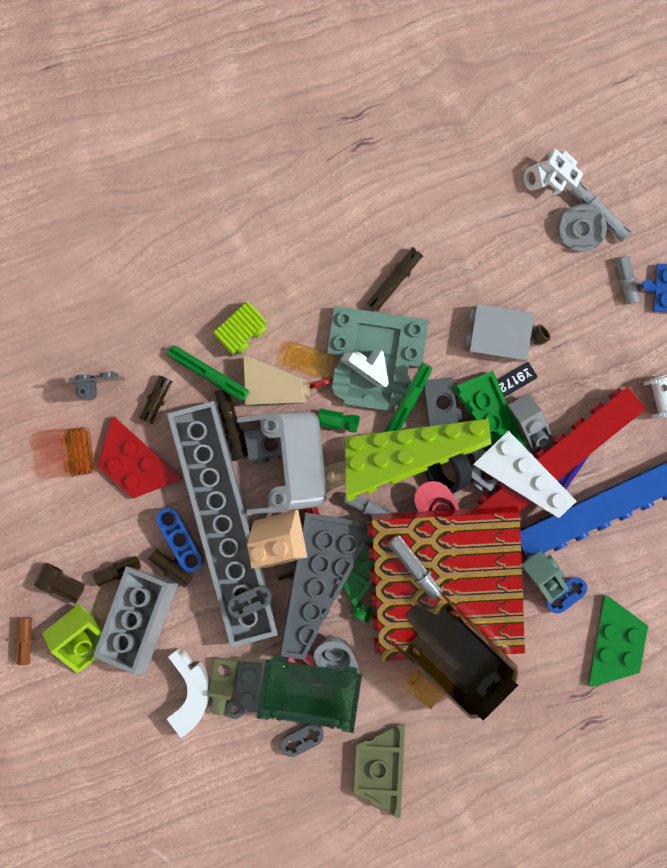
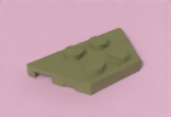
M399 724L356 743L354 794L392 813L396 818L401 817L405 724Z

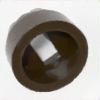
M539 324L532 329L530 340L535 339V345H543L551 339L548 330Z

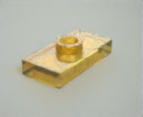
M290 341L283 364L329 378L336 355L327 354V352Z

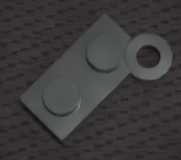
M238 662L236 698L229 701L226 705L228 717L238 719L244 714V711L259 712L262 663ZM233 705H237L240 709L236 714L231 712L230 708Z

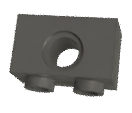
M453 377L426 381L423 389L428 426L458 423V420H462L460 405L456 406L455 396L457 395L452 389L458 383L453 382ZM439 396L448 398L449 406L447 409L442 410L437 407L436 400Z
M261 429L244 432L249 461L255 460V464L270 462L269 457L277 455L279 460H282L280 437L275 438L278 441L277 449L275 451H268L265 448V441L269 437L265 436Z

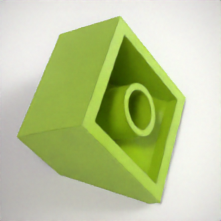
M78 604L42 634L50 652L78 674L97 659L93 655L103 627L87 609Z

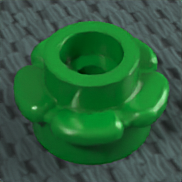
M361 603L357 607L352 606L353 610L350 615L368 623L370 617L373 618V615L370 614L371 608Z

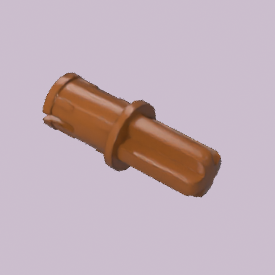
M17 617V638L14 639V642H16L15 663L22 666L29 665L31 643L34 641V639H31L33 618Z

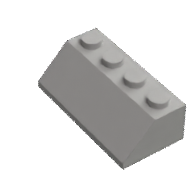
M126 566L93 657L133 675L146 674L178 583L159 575Z

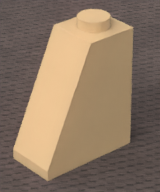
M244 357L245 388L249 390V394L245 399V405L306 403V398L310 397L309 383H306V379L253 357Z

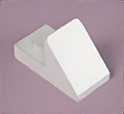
M373 350L368 360L367 357L357 351L344 353L340 360L375 386L387 387L389 382L382 350Z

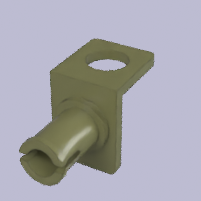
M214 658L211 682L207 692V696L213 697L210 712L214 715H224L226 701L232 697L238 665L236 660ZM220 665H228L231 668V673L223 676L218 672V667Z

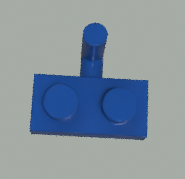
M658 263L655 269V283L651 280H645L639 284L638 288L642 292H654L652 312L667 313V264Z

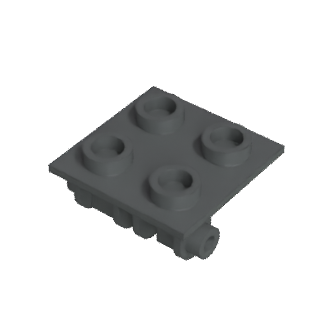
M111 371L100 373L98 378H94V375L90 374L75 376L76 380L69 381V383L75 384L76 394L80 399L93 400L97 396L96 383L125 380V377Z

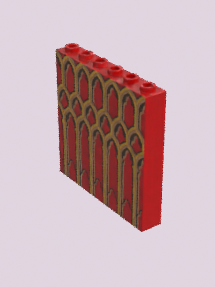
M517 507L372 515V522H367L368 537H373V546H369V560H374L375 569H370L371 584H376V592L371 593L372 607H377V616H373V630H378L379 638L374 639L375 653H380V661L407 660L390 643V640L406 652L411 641L418 635L407 616L411 608L418 605L438 615L445 607L450 605L442 595L431 601L421 586L414 583L415 578L388 544L393 537L398 535L402 537L427 571H431V577L443 590L442 593L506 655L525 654L520 512ZM454 610L450 611L455 617L459 616ZM414 647L412 653L418 657L420 652Z

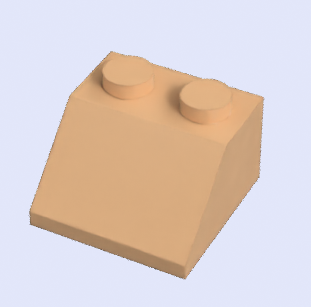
M298 510L258 519L253 522L247 543L251 568H267L308 558Z

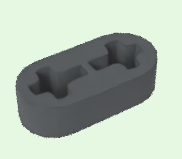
M259 585L231 598L227 607L228 612L234 618H242L270 604L272 592L264 585ZM258 590L262 593H267L268 596L265 597V603H262L260 600L252 603L251 599L257 596ZM236 600H238L239 603H243L245 601H248L249 603L248 605L243 607L242 613H240L238 610L234 611L232 608L235 605Z
M312 722L287 734L281 743L282 752L288 757L298 756L319 745L324 738V730L321 725ZM309 729L320 732L317 734V740H314L312 737L304 739V737L309 735ZM291 739L292 742L301 740V742L296 745V750L293 751L291 748H286L288 740Z

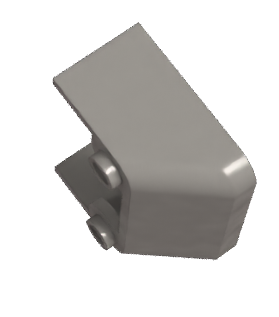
M302 411L237 418V423L260 422L261 430L265 436L269 438L280 437L285 486L275 487L270 491L268 496L269 507L246 510L247 515L322 506L327 499L320 424L317 415L313 412Z

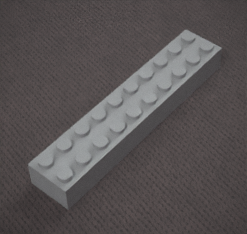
M212 401L168 413L169 423L230 647L233 648L277 636L279 630L271 602L265 608L242 618H234L228 612L227 607L231 598L256 586H266L262 568H251L247 547L251 527L217 402ZM258 590L257 596L252 598L251 601L253 603L260 600L262 603H265V597L268 595L266 592L262 593ZM236 600L232 608L234 611L238 610L242 613L243 607L249 603L248 601L239 603Z

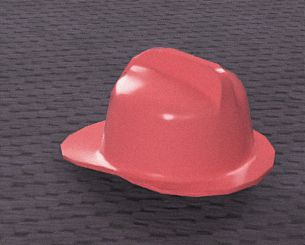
M425 482L418 487L415 493L414 502L418 512L460 510L451 491L440 482Z

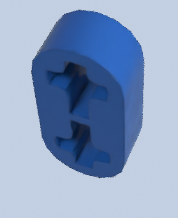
M575 576L564 581L569 589L558 597L559 599L565 595V598L560 601L562 606L560 608L556 606L551 607L553 602L549 603L545 599L547 608L551 612L558 614L564 612L580 600L587 592V585L583 579ZM572 582L576 584L581 583L579 593L573 591L569 595L567 594L572 589Z

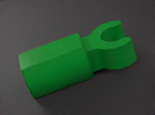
M320 408L318 419L320 427L335 430L343 428L349 432L357 433L360 416L343 415V412Z

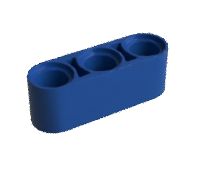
M171 507L162 509L156 519L159 528L181 567L187 572L196 571L204 562L202 552L180 513ZM165 512H170L174 515L175 519L172 525H167L163 522ZM177 533H182L186 536L185 545L179 546L175 543L174 537ZM188 554L196 555L198 558L197 566L192 567L187 564L186 557Z

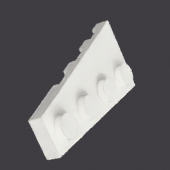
M509 431L473 464L558 518L576 502L565 488Z

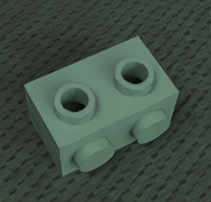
M540 550L537 554L529 556L525 563L522 564L523 569L533 584L549 603H552L569 589L562 578L565 575L551 555L546 557Z

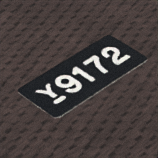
M526 362L497 379L504 397L537 379V375L530 363Z

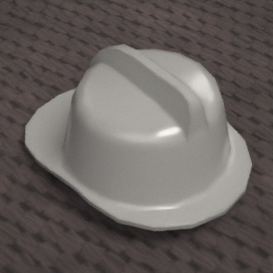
M329 634L327 639L315 649V662L327 683L339 688L348 687L358 679L360 671L349 644L344 639L332 637Z

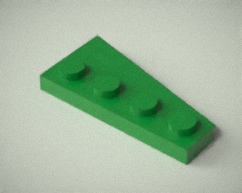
M493 371L452 388L474 421L489 419L492 446L509 431L525 447Z

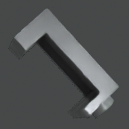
M477 304L475 309H470L468 323H472L471 333L467 332L465 347H469L468 353L511 358L523 362L527 361L534 313Z

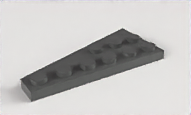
M304 512L302 532L308 558L295 561L279 651L280 656L305 659L322 622L330 612L331 605L337 599L354 567L355 560L366 544L365 542L368 538L367 522Z

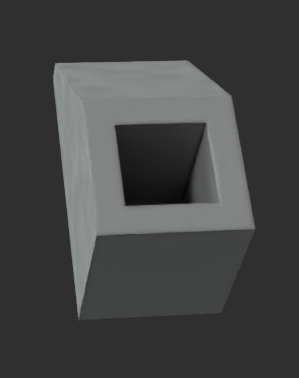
M530 394L508 405L516 424L533 452L545 447L554 440L542 410Z

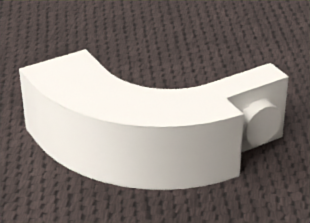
M178 648L168 658L186 681L187 698L179 708L169 714L167 720L180 738H182L202 718L209 701L207 692L210 684L207 672L201 661L192 667L191 663L193 661L186 651L181 652Z

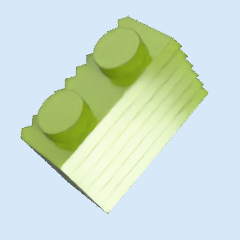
M247 301L218 327L213 334L232 355L236 353L241 355L250 347L248 342L254 336L258 339L268 330L265 327L268 322Z

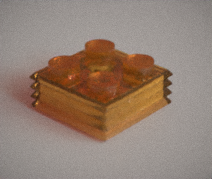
M87 427L66 428L64 434L60 436L62 448L67 450V458H64L65 472L69 473L72 477L94 474L95 466L90 429Z

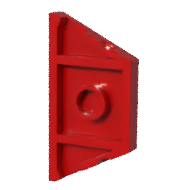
M115 416L111 419L98 467L133 499L182 479L175 470Z

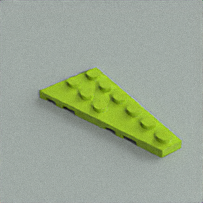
M489 419L345 437L346 497L348 502L356 499L357 495L364 492L372 493L377 491L376 487L386 483L394 484L428 470V466L438 462L441 465L448 462V458L458 454L466 455L490 445Z

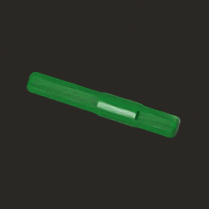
M172 345L169 348L167 356L237 400L244 401L247 398L249 390L178 346Z
M423 362L420 364L385 432L401 430L432 372L430 365Z

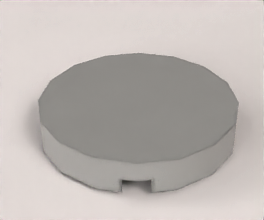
M581 203L573 205L564 212L560 219L558 230L561 240L570 249L586 252L595 249L604 240L607 222L600 209L591 204Z

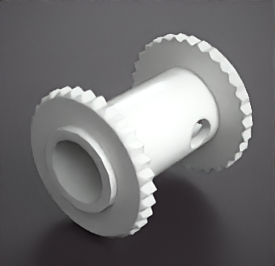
M667 375L651 378L650 381L643 383L644 386L650 384L652 386L658 413L651 415L652 418L659 417L660 419L667 417Z

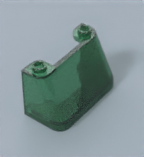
M271 655V659L265 660L257 712L258 719L269 720V718L274 719V717H277L276 720L278 721L286 720L325 726L334 729V726H336L337 729H342L341 731L354 733L362 673L357 672L358 668L343 666V670L294 663L285 661L286 657Z

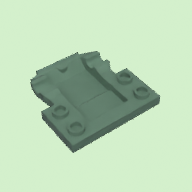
M334 306L327 354L338 355L341 360L344 353L357 351L367 357L368 360L373 350H382L389 382L387 387H377L339 360L333 375L332 389L334 395L343 399L345 405L391 411L392 407L398 406L411 380L408 375V367H419L423 362L429 320Z

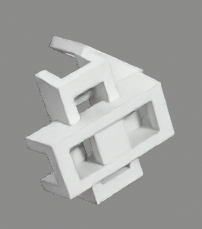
M557 149L547 151L546 155L549 157L547 161L530 166L524 172V183L527 189L537 190L550 185L554 188L551 193L553 196L562 192L564 187L569 191L576 188L583 175L576 167L577 161L566 151L559 152ZM531 172L534 173L536 178L534 185L529 181Z

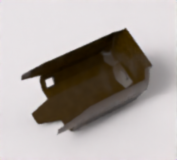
M439 591L450 605L445 607L438 615L418 605H415L407 613L418 635L411 641L406 652L391 640L390 643L467 717L471 719L481 718L484 721L519 686L517 684L518 666ZM454 610L459 616L455 617L450 611ZM414 647L420 652L418 657L412 653Z

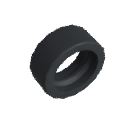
M463 454L448 458V462L453 466L456 474L455 482L445 476L439 462L427 467L428 470L425 472L428 481H436L446 485L452 494L465 488L471 481L472 469L468 458Z

